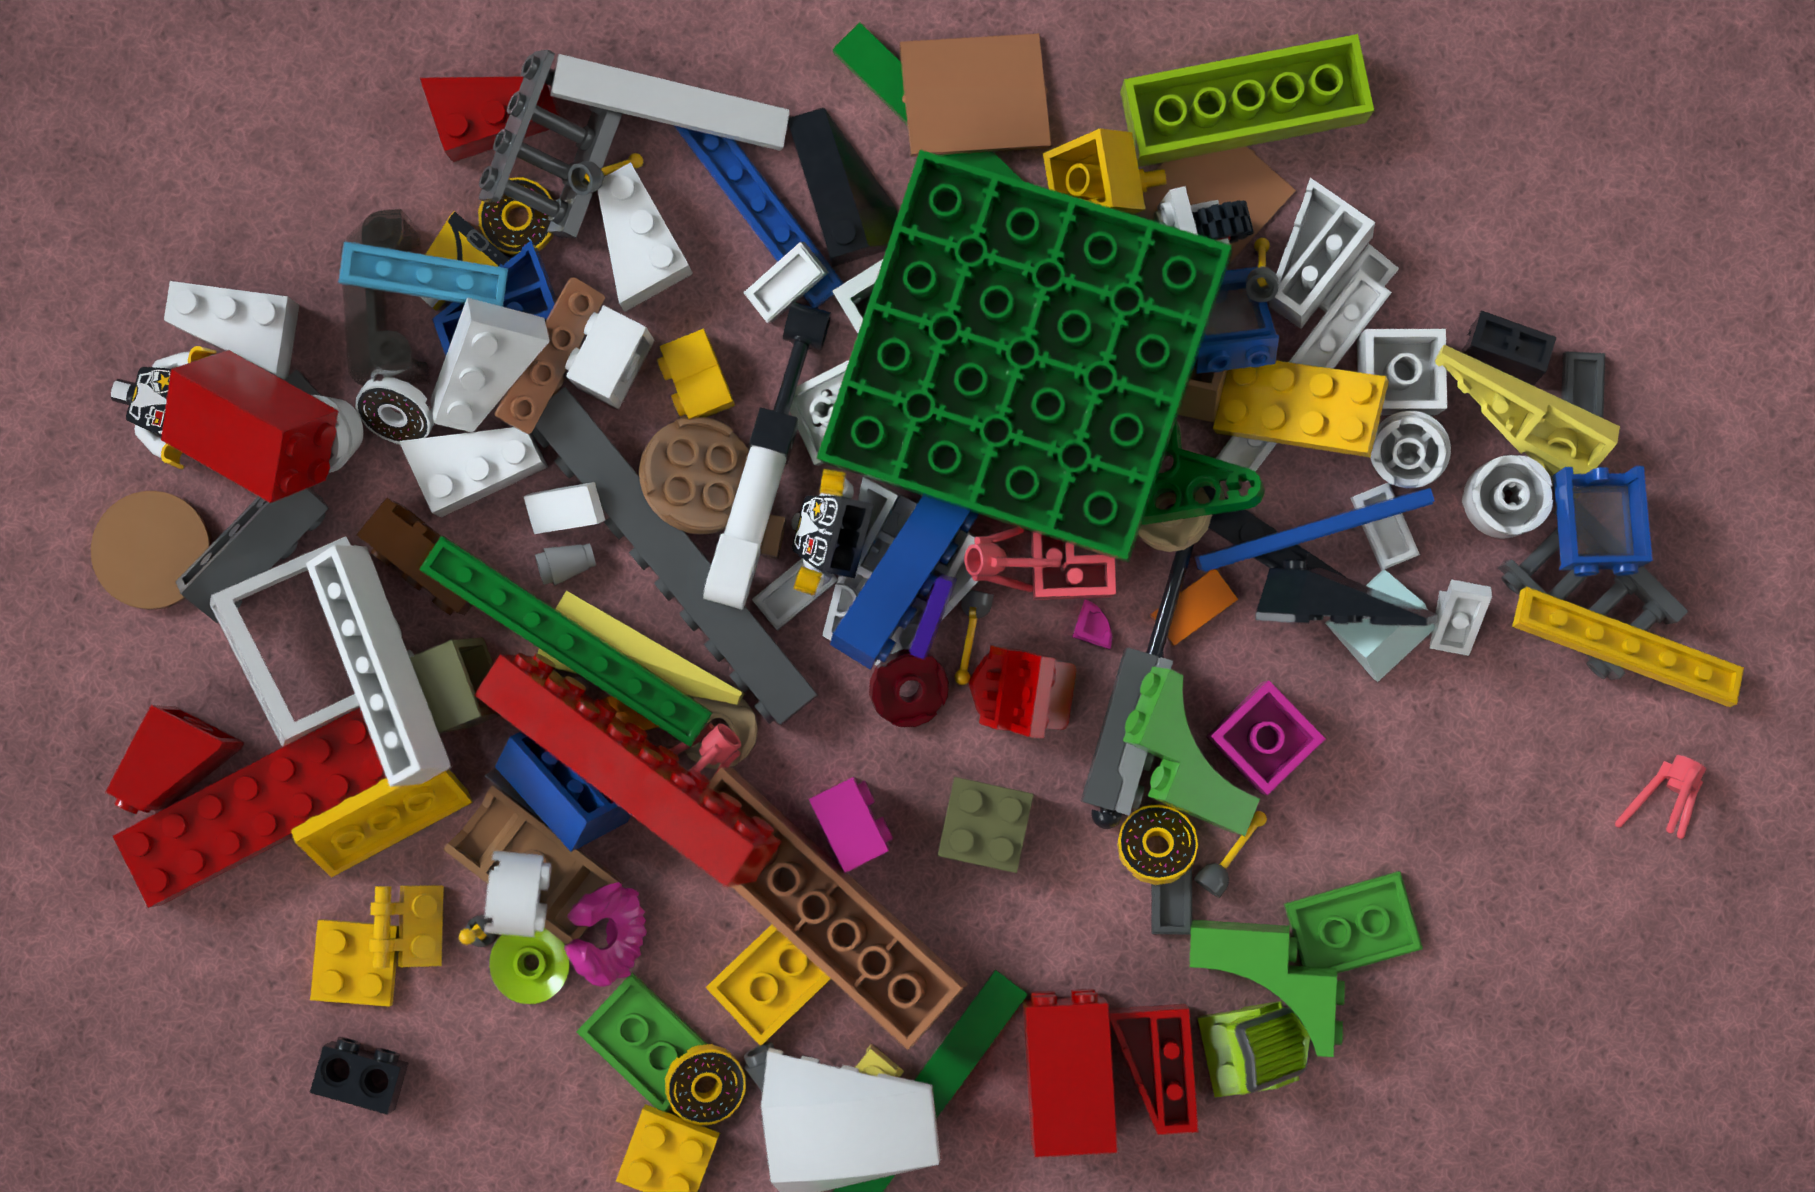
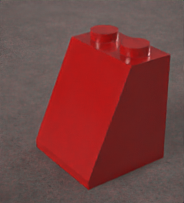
M150 705L105 793L117 798L114 803L116 806L133 814H137L139 810L150 813L151 810L165 809L241 750L245 742L175 706Z

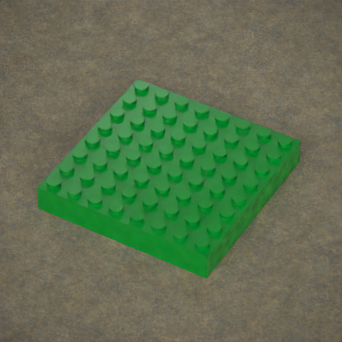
M920 150L817 459L825 464L1129 563L1232 255V245Z

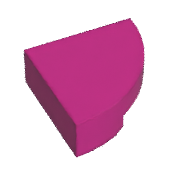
M1084 599L1072 638L1110 650L1112 631L1108 619L1097 605Z

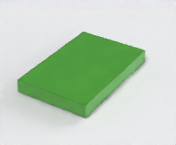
M1400 871L1284 903L1293 938H1297V952L1301 966L1337 968V973H1341L1423 949Z
M633 972L576 1031L655 1108L665 1112L671 1107L665 1094V1077L671 1063L677 1057L680 1058L683 1054L687 1053L686 1050L697 1045L708 1044Z

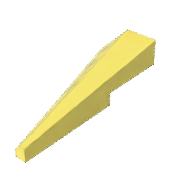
M1443 345L1435 359L1438 367L1443 365L1457 380V387L1464 394L1469 393L1479 403L1481 412L1521 454L1525 452L1530 458L1541 464L1548 472L1550 478L1564 467H1573V474H1586L1592 469L1597 468L1617 445L1620 426L1447 345ZM1581 493L1573 494V498L1577 499Z
M568 591L565 592L556 607V610L686 695L737 706L744 696L743 692ZM539 648L538 654L551 660L556 665L555 669L576 673Z

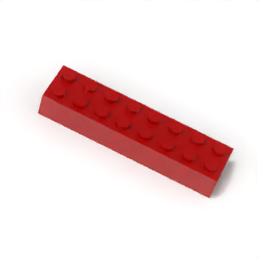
M522 653L517 655H499L476 691L475 696L726 888L757 880L782 842L772 834L774 829L767 822L758 817L751 819L740 810L742 805L735 798L726 793L719 795L708 786L710 781L707 777L693 769L687 771L677 763L679 758L675 753L663 746L655 747L646 740L648 734L643 729L633 723L627 722L625 724L615 716L617 711L611 705L600 699L594 701L584 693L586 687L569 676L562 677L554 671L556 665L545 656L537 653L534 656H527Z
M359 707L112 837L147 907L161 906L293 837L291 830L305 823L309 818L328 811L341 804L345 799L358 795L387 777L362 710Z

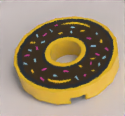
M523 177L509 178L511 181L552 199L549 192L535 181ZM502 195L499 202L486 203L481 201L478 209L479 227L484 237L503 254L514 257L529 241H532L540 251L554 236L547 232L551 222L549 216L506 195ZM516 207H522L528 211V220L521 227H513L508 224V214Z
M1157 804L1143 806L1128 816L1121 825L1117 847L1120 861L1124 867L1126 866L1133 873L1132 875L1142 882L1160 885L1178 880L1191 868L1195 861L1198 840L1196 830L1188 817L1175 808ZM1152 836H1160L1168 842L1169 848L1164 853L1156 854L1148 849L1146 841Z
M713 1044L697 1045L686 1050L687 1053L683 1054L680 1058L677 1057L671 1063L665 1077V1094L674 1113L685 1122L699 1126L716 1124L730 1117L740 1106L746 1092V1076L739 1061L726 1048ZM711 1076L716 1079L715 1086L709 1092L700 1093L695 1090L696 1082L700 1078Z

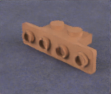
M575 277L569 278L545 321L550 340L549 343L507 391L495 412L497 418L525 434L532 433L550 398L560 390L564 382L565 365L574 348L581 349L583 345L582 340L586 335L584 334L585 326L590 316L594 312L598 313L605 300L603 294Z

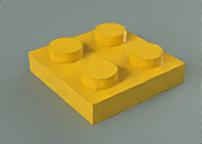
M328 919L317 920L310 1000L392 1006L398 951L390 952L389 968H373V952L369 951L370 939L374 938V923ZM390 925V938H399V925Z
M645 1104L616 1182L642 1192H698L720 1133L701 1125L685 1122L678 1116Z

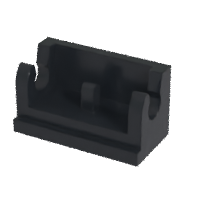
M1481 310L1468 331L1467 335L1470 337L1461 352L1534 386L1547 371L1557 337Z

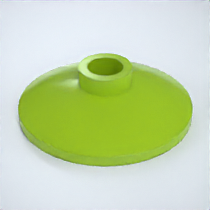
M543 928V932L536 931L535 937L502 934L495 942L489 960L490 974L494 984L504 996L518 1003L537 1004L550 999L563 987L569 974L570 960L564 950L565 943L545 928ZM528 955H535L538 958L539 966L537 969L527 967L525 960Z

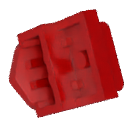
M990 645L989 653L983 657L969 680L973 701L977 712L980 714L979 724L996 730L1012 731L1027 737L1044 739L1045 728L1066 729L1070 719L1077 672L1076 666L1072 663L1058 661L1056 658L1027 650Z

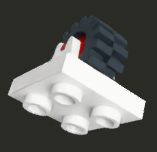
M1186 186L1169 190L1157 206L1158 211L1154 212L1155 222L1229 245L1240 239H1245L1254 233L1246 201H1229L1220 205L1218 200L1190 205Z

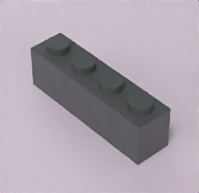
M311 487L273 503L258 496L175 581L180 594L214 622L218 623L210 606L211 595L266 572L279 559L284 560L289 557L296 549L298 539L307 530L312 531L316 529L324 520L325 512L329 508L323 498ZM243 599L234 602L237 610L242 604Z

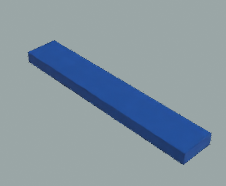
M674 126L777 262L797 244L805 242L829 273L803 295L810 306L818 308L833 297L834 293L832 291L844 284L735 140Z
M1431 488L1420 489L1195 556L1198 570L1206 572L1433 504L1435 500Z

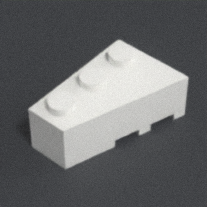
M631 162L605 176L602 186L598 189V195L620 306L626 312L693 273Z
M1312 178L1308 182L1302 205L1295 219L1289 242L1276 274L1278 277V292L1269 301L1270 308L1300 329H1302L1373 238L1375 226L1373 220Z
M170 281L164 321L221 350H230L283 380L289 376L299 304L288 296Z
M467 297L431 396L434 423L473 433L549 343L545 318Z
M514 427L399 441L431 512L439 517L448 515L548 467L532 433L525 434Z

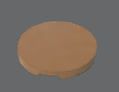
M684 417L663 427L649 441L640 461V484L649 506L663 521L679 530L693 534L716 533L726 528L749 453L748 448L732 432L733 429L707 417L692 419Z
M141 491L118 500L102 515L92 536L91 561L94 572L103 588L118 601L141 609H165L185 599L180 594L175 581L213 542L211 533H209L203 518L189 502L165 492Z

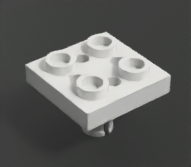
M849 360L798 385L790 408L791 415L798 418V430L814 465L817 466L823 464V462L817 459V455ZM826 390H831L832 396H829V392H827ZM820 422L822 425L820 427H817L815 424H819Z

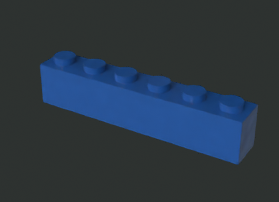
M922 496L833 632L830 645L870 670L877 660L884 663L897 643L891 639L898 627L904 630L907 629L917 612V609L913 607L919 595L925 598L929 595L938 578L933 573L940 562L946 566L948 565L959 547L954 542L960 531L968 534L979 514Z

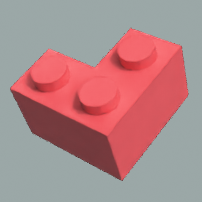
M1031 531L1032 558L1058 559L1061 562L1059 567H1032L1033 600L1112 598L1116 595L1115 558L1106 555L1074 556V545Z

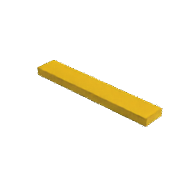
M1529 587L1520 590L1512 627L1727 707H1732L1738 703L1744 667Z

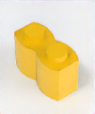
M704 328L660 346L663 356L657 358V362L665 381L673 379L677 393L672 394L671 397L680 417L687 415L688 419L709 417L736 406Z

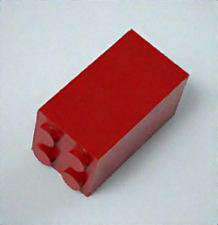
M227 350L171 369L161 440L264 500L273 503L326 481L330 471L329 461L333 441L336 437V423L339 411L234 352Z
M1095 989L1071 990V997L1059 998L1055 995V991L1031 992V999L1023 1000L1031 1146L1035 1158L1117 1153L1108 1002L1103 995L1095 993Z

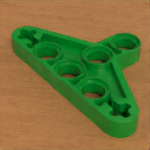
M1176 420L1165 456L1173 458V466L1167 472L1158 474L1142 525L1250 509L1262 501L1265 488L1259 475L1254 470L1182 449L1180 426ZM1221 481H1226V486L1229 491H1226L1229 497L1226 500L1224 490L1220 484ZM1249 481L1251 488L1248 489V495L1241 496L1239 489L1242 488V482ZM1201 487H1214L1216 494L1213 500L1205 504L1195 501V494ZM1165 492L1176 494V502L1171 508L1161 510L1156 507V500L1161 494Z

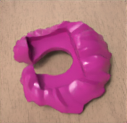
M620 882L599 887L591 894H584L572 906L571 912L567 915L568 919L575 926L591 927L603 918L609 919L606 927L607 947L598 949L593 944L576 938L564 946L567 957L573 964L576 972L596 986H610L617 978L631 975L629 969L634 966V960L641 955L639 947L643 944L642 937L647 934V930L644 927L646 919L643 916L645 911L640 906V898L637 897L640 893L632 888L622 887Z

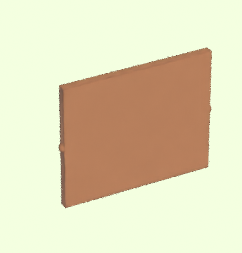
M1039 33L902 41L899 43L904 86L902 100L906 106L911 157L918 156L920 150L936 155L1051 147L1046 101L1048 90L1044 83Z
M1245 146L1163 162L1157 170H1165L1167 184L1147 188V192H1143L1146 210L1133 215L1154 221V212L1158 211L1157 206L1169 190L1186 186L1190 205L1218 200L1220 205L1229 201H1246L1254 233L1245 239L1230 243L1232 245L1230 264L1296 190L1256 156L1254 150Z

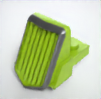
M1282 1001L1246 1006L1240 1010L1209 1014L1198 1018L1215 1098L1283 1087L1299 1081V1075L1307 1067L1311 1038L1299 1017L1292 1009L1284 1008Z

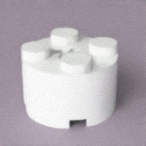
M1505 455L1485 463L1472 473L1464 488L1462 504L1470 522L1479 531L1494 538H1512L1537 528L1546 520L1553 505L1551 488L1553 485L1548 472L1534 459L1521 455ZM1508 489L1513 493L1510 497L1511 503L1509 504L1503 500L1505 496L1504 491Z
M494 850L492 860H498L500 864L499 867L494 866V870H490L485 917L493 918V923L487 922L484 926V932L535 937L536 931L543 932V928H545L547 904L540 903L541 890H548L550 885L552 863H545L544 855Z

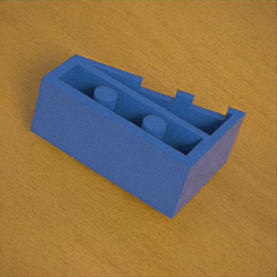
M529 241L518 254L504 265L498 266L508 269L503 307L543 317L546 321L557 299L539 250L532 241ZM453 302L432 319L445 356L465 304Z
M520 731L509 737L495 768L571 852L629 821L632 816L525 733Z

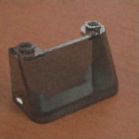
M401 209L373 212L345 237L341 244L340 255L342 259L344 242L405 252L421 249L420 229ZM342 284L347 363L350 377L354 382L363 387L368 380L382 381L384 377H393L408 382L411 385L430 384L429 364L417 361L412 357V349L405 336L396 331H388L385 291Z

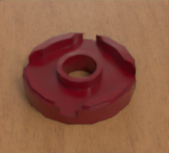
M902 649L890 654L884 663L880 662L876 666L870 678L869 696L876 712L886 721L901 728L917 727L931 721L937 715L936 711L940 709L941 705L943 704L944 706L948 698L949 681L944 668L931 654L921 659L911 655L910 649ZM910 680L919 682V688L914 695L909 697L900 695V688L905 682Z

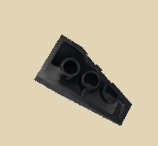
M823 107L788 118L790 132L832 267L886 251L898 216L896 206L829 113Z
M1284 559L1282 566L1269 569L1256 610V620L1309 623V621L1323 620L1324 616H1329L1330 621L1334 622V624L1361 623L1363 619H1370V624L1429 626L1437 623L1436 613L1323 568L1307 567V560Z

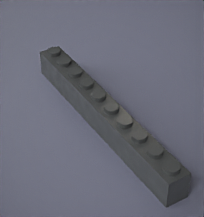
M563 387L552 396L535 425L532 435L544 449L549 445L554 448L559 454V457L554 461L569 479L576 475L582 484L595 482L601 506L609 516L604 521L607 527L618 540L625 536L634 548L629 553L643 570L650 566L657 574L659 579L654 582L656 587L668 601L673 597L679 601L684 608L679 614L693 631L700 627L709 640L704 645L718 662L725 658L733 667L734 671L729 676L743 693L750 689L755 694L759 702L754 706L769 724L776 720L779 725H783L816 698L818 694L746 606L742 610L703 599L707 577L711 568L710 562L684 531L669 525L652 510L642 492L638 474L570 391Z

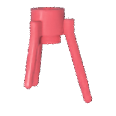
M1020 527L1008 529L990 536L975 537V544L967 548L964 558L965 568L974 581H988L1026 592H1033V586L997 574L1006 567H1059L1061 562L1058 559L1007 558L1004 549L999 548L994 543L1022 534L1024 529Z
M709 723L692 744L694 746L700 742L702 743V746L699 748L702 758L691 769L700 773L708 764L715 766L721 763L714 773L715 775L721 767H729L741 755L738 750L741 747L738 736L722 723L716 727ZM681 742L669 750L678 755L690 747Z
M1676 755L1672 764L1664 761L1657 775L1625 809L1623 814L1616 820L1615 826L1618 828L1622 827L1666 778L1668 779L1666 787L1679 794L1666 831L1673 833L1680 819L1677 837L1683 839L1690 822L1697 794L1703 784L1701 779L1706 768L1695 760L1681 755Z

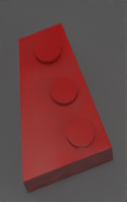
M524 77L420 78L444 152L452 162L493 149L497 134L500 130L505 129L510 115L507 113L509 101L513 94L519 91ZM544 83L536 105L561 117L555 97L550 96L551 87ZM530 120L524 138L550 129Z
M1186 1004L1109 1008V1019L1157 1135L1198 1132L1188 1006Z

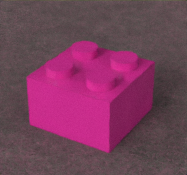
M1269 680L1260 683L1206 736L1250 784L1263 795H1268L1325 740L1323 735Z
M852 777L809 799L844 873L889 851L890 847L887 842L892 840L893 836L883 816L875 819L869 805L875 803V799L866 781L858 784L856 778Z

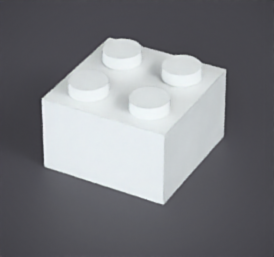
M603 305L599 314L594 312L590 316L584 329V334L587 337L581 349L574 348L565 365V369L569 370L566 377L577 389L619 410L655 340L647 327Z
M1365 329L1357 337V372L1386 376L1389 381L1381 415H1393L1402 411H1418L1427 415H1438L1447 409V371L1443 365L1438 367L1435 363L1440 349L1443 345H1446V329Z

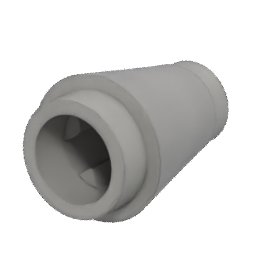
M590 543L543 548L544 552L535 554L543 585L553 583L556 586L596 566Z

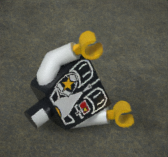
M200 346L193 347L190 352H181L156 360L152 367H141L135 383L117 379L111 391V400L113 402L129 405L126 421L135 424V435L153 455L160 457L164 463L181 470L185 467L180 464V457L183 452L161 440L170 373L172 368L217 354L216 350Z
M824 469L820 495L806 496L801 511L797 512L792 519V528L795 531L792 549L794 553L803 558L804 567H800L793 588L795 590L815 596L816 589L830 582L833 574L854 579L856 577L874 504L851 499L854 488L845 479L846 472Z

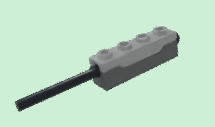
M1194 544L1185 550L1175 552L1146 653L1127 647L1122 654L1081 798V802L1100 807L1099 811L1092 809L1091 816L1093 822L1102 829L1116 827L1122 819V814L1130 816L1131 809L1138 810L1141 804L1144 786L1138 784L1142 770H1150L1154 755L1123 741L1126 734L1125 724L1130 713L1136 709L1141 696V683L1144 677L1150 673L1152 667L1172 668L1173 660L1164 658L1163 649Z

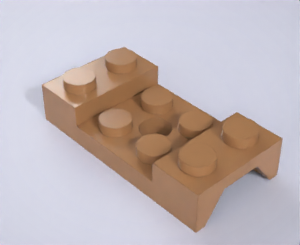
M497 785L491 786L474 815L443 849L487 884L490 870H494V866L499 867L500 861L492 860L494 850L544 855V862L552 863L550 885L548 890H541L540 903L547 904L545 929L565 944H568L575 938L580 939L589 928L588 926H575L568 919L567 915L571 912L572 906L584 894H591L599 887L616 882L621 884L624 882L593 857H588L581 850L576 849L571 852L543 821Z

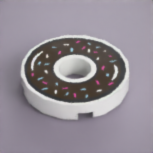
M384 377L382 381L371 379L365 383L356 397L355 408L361 421L370 431L390 442L400 444L399 441L426 438L434 426L432 408L430 410L426 405L427 398L420 390L408 382L393 377ZM390 407L397 409L400 413L393 411Z

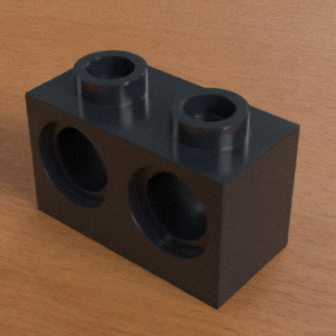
M338 1037L337 1042L331 1041L323 1045L309 1093L386 1115L396 1109L409 1064L408 1062L398 1060L399 1053L383 1048H376L375 1053L360 1049L361 1043L359 1041L344 1037ZM336 1058H342L349 1064L350 1073L347 1078H341L335 1073L333 1065ZM374 1069H381L387 1074L389 1083L386 1089H380L374 1085L372 1081Z

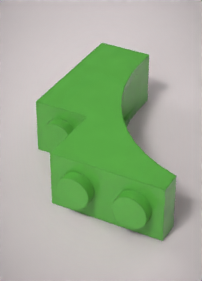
M1152 667L1150 673L1144 677L1141 683V696L1136 709L1130 713L1126 720V734L1123 738L1124 742L1162 758L1160 766L1152 774L1150 781L1151 789L1148 797L1225 831L1246 836L1260 799L1226 781L1211 767L1198 749L1191 735L1184 710V675L1171 669Z
M1192 920L1189 967L1234 973L1266 987L1282 999L1299 1017L1313 1042L1317 1056L1334 1057V1045H1342L1343 1021L1335 1020L1336 1005H1344L1345 981L1337 980V968L1288 965V962H1296L1297 938L1289 937L1288 925Z

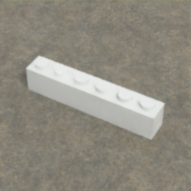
M332 546L306 563L390 787L422 784L451 767L448 756L367 546Z

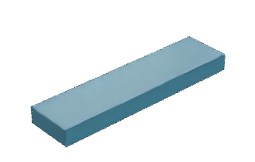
M344 242L338 284L465 304L468 297L503 307L508 269Z

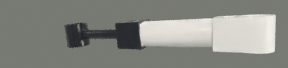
M793 302L790 307L784 328L783 340L793 344L774 410L763 407L759 408L749 441L748 457L725 532L721 534L707 577L703 599L742 610L745 606L761 554L760 546L785 464H788L798 432V418L789 415L808 349L822 350L830 325L831 312Z

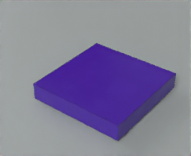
M943 574L936 579L909 650L911 655L924 659L929 654L957 578Z

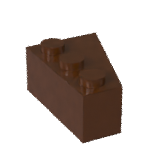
M386 497L356 536L371 546L373 549L370 552L384 564L390 566L393 563L404 572L401 577L419 591L424 587L435 595L432 602L445 613L451 616L455 611L466 615L473 606L471 603L419 570L441 535L404 505Z

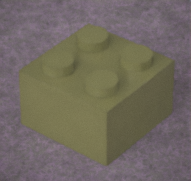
M483 637L451 640L409 657L438 733L467 729L500 716V714L475 696L476 691L493 666Z
M954 777L937 856L1017 873L1034 794Z

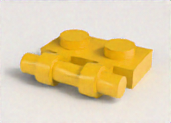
M400 885L399 902H391V886H375V902H371L370 915H374V938L370 939L369 951L373 952V968H389L390 952L398 951V966L400 967L442 966L444 886ZM391 915H399V938H390Z

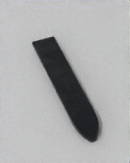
M1204 486L1203 489L1210 501L1213 500L1216 490L1211 486ZM1247 510L1212 514L1208 527L1233 545L1278 532ZM1298 544L1253 557L1269 569L1282 566L1284 559L1307 560V567H1320L1345 577Z

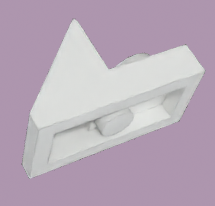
M1451 579L1447 592L1439 591L1436 608L1437 623H1434L1435 628L1432 631L1430 649L1470 655L1492 598L1491 587Z

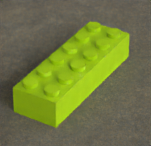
M1358 34L1124 79L1120 91L1128 132L1133 134L1138 167L1363 124L1367 122L1374 112Z

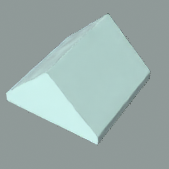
M1382 570L1366 585L1427 610L1423 601L1386 570ZM1329 619L1325 623L1377 682L1435 628L1434 624L1429 626L1370 624V619H1363L1361 623L1334 624Z

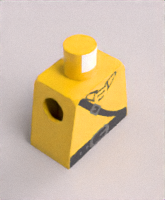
M455 211L449 216L425 254L495 267L501 264L504 265L510 260ZM421 297L436 312L446 302L444 300Z

